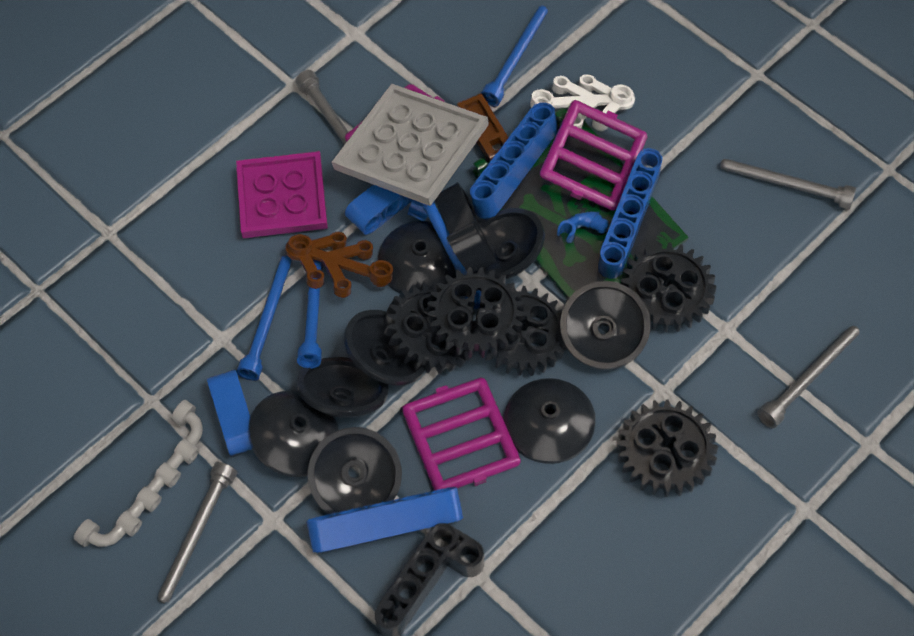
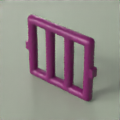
M574 100L567 110L540 170V177L570 191V196L581 200L583 197L614 211L617 209L637 155L643 150L648 135L645 131L617 119L618 115L609 110L604 113L585 103ZM578 113L635 139L630 151L574 126ZM568 136L624 161L625 163L620 174L563 148ZM558 158L615 184L611 196L608 197L553 171Z
M482 377L449 389L447 385L436 389L435 394L404 404L402 407V413L434 490L448 487L460 488L471 483L477 486L486 483L487 477L515 468L521 463L519 454L488 383ZM478 391L484 404L483 406L421 427L416 413ZM486 417L490 418L495 430L494 432L432 454L427 442L428 438ZM497 443L501 444L506 458L443 480L437 465Z

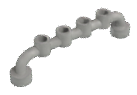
M183 400L176 407L171 419L182 427L188 423L191 427L189 435L178 443L173 455L158 468L153 480L148 486L142 488L128 511L120 515L112 531L107 534H99L100 526L87 519L75 532V541L84 547L90 543L98 547H108L117 543L125 533L132 537L138 532L142 525V521L138 519L144 509L153 512L162 499L157 494L164 484L172 488L181 476V472L176 469L183 461L191 464L200 452L196 444L202 436L203 425L200 418L195 414L196 406L187 400Z

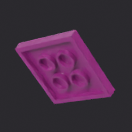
M320 151L236 161L242 238L328 229Z

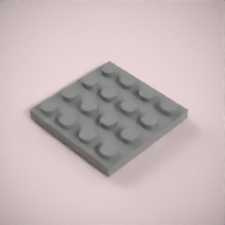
M391 84L334 158L332 165L334 170L431 206L488 127V118Z

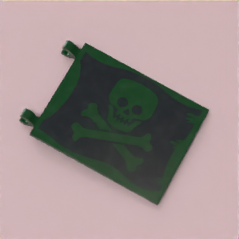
M564 108L555 112L558 129L567 113ZM584 120L582 129L598 136ZM568 136L563 147L620 174L624 165L618 158L571 136ZM554 137L500 210L522 208L533 212L540 219L545 230V241L540 254L536 258V262L569 299L575 291L589 283L597 281L620 283L623 278L622 274L614 279L605 278L598 270L600 251L616 210H609L583 197L581 200L570 196V191L540 177V170L554 142ZM483 158L473 163V166L476 168L473 170V174L476 178L481 175L488 165ZM559 158L553 171L608 197L611 196L615 184ZM634 188L638 191H644L641 188ZM651 197L628 257L629 260L634 261L635 252L644 255L646 246L655 251L656 243H659L662 249H666L668 243L671 242L674 250L689 238L653 197ZM590 211L600 212L602 218L609 222V227L605 233H599L596 229H588L587 227L578 228L572 243L566 242L568 233L564 232L557 236V229L560 223L575 216V214ZM626 211L627 214H635L632 211ZM616 235L617 237L622 239L627 238L624 235ZM612 258L606 259L607 261L612 263L618 262L617 260Z

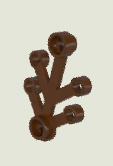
M333 232L330 236L311 240L306 235L297 234L292 236L286 244L285 251L287 256L293 260L300 261L307 273L306 283L310 288L318 289L324 285V273L317 269L313 259L324 264L334 282V294L341 298L348 297L351 294L352 287L351 281L345 278L341 269L369 277L371 282L377 287H385L392 281L393 266L389 262L378 260L369 266L348 259L354 256L364 260L371 258L373 255V244L370 241L362 240L355 245L346 247V235L342 232ZM327 247H330L332 249V251L328 252L320 250Z

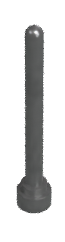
M312 70L303 71L296 77L295 84L302 93L311 96L345 145L347 143L345 135L348 131L319 90L318 77Z
M723 159L720 162V167L723 170L834 199V203L839 204V207L846 209L851 208L856 187L845 185L844 187L838 186V188L729 159Z
M850 326L777 401L766 402L757 411L759 419L769 428H776L784 420L785 409L859 335V328L857 326Z
M215 462L210 472L212 484L158 594L160 602L167 603L171 599L223 488H227L229 484H232L238 473L233 467L222 462Z

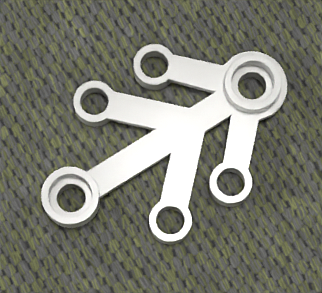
M588 74L580 77L578 86L564 76H557L554 78L552 90L557 94L568 92L574 96L553 97L549 91L539 89L532 93L530 106L532 108L538 103L545 102L551 104L554 108H568L572 101L578 100L593 108L607 105L602 112L606 113L609 110L616 113L618 110L631 108L635 97L632 89L626 85H616L610 88ZM592 91H596V92L600 93L601 95H595V94H593V93H591V92H592ZM578 113L574 126L582 129L583 121L587 117ZM594 120L592 121L594 129L598 131L608 129L607 126Z

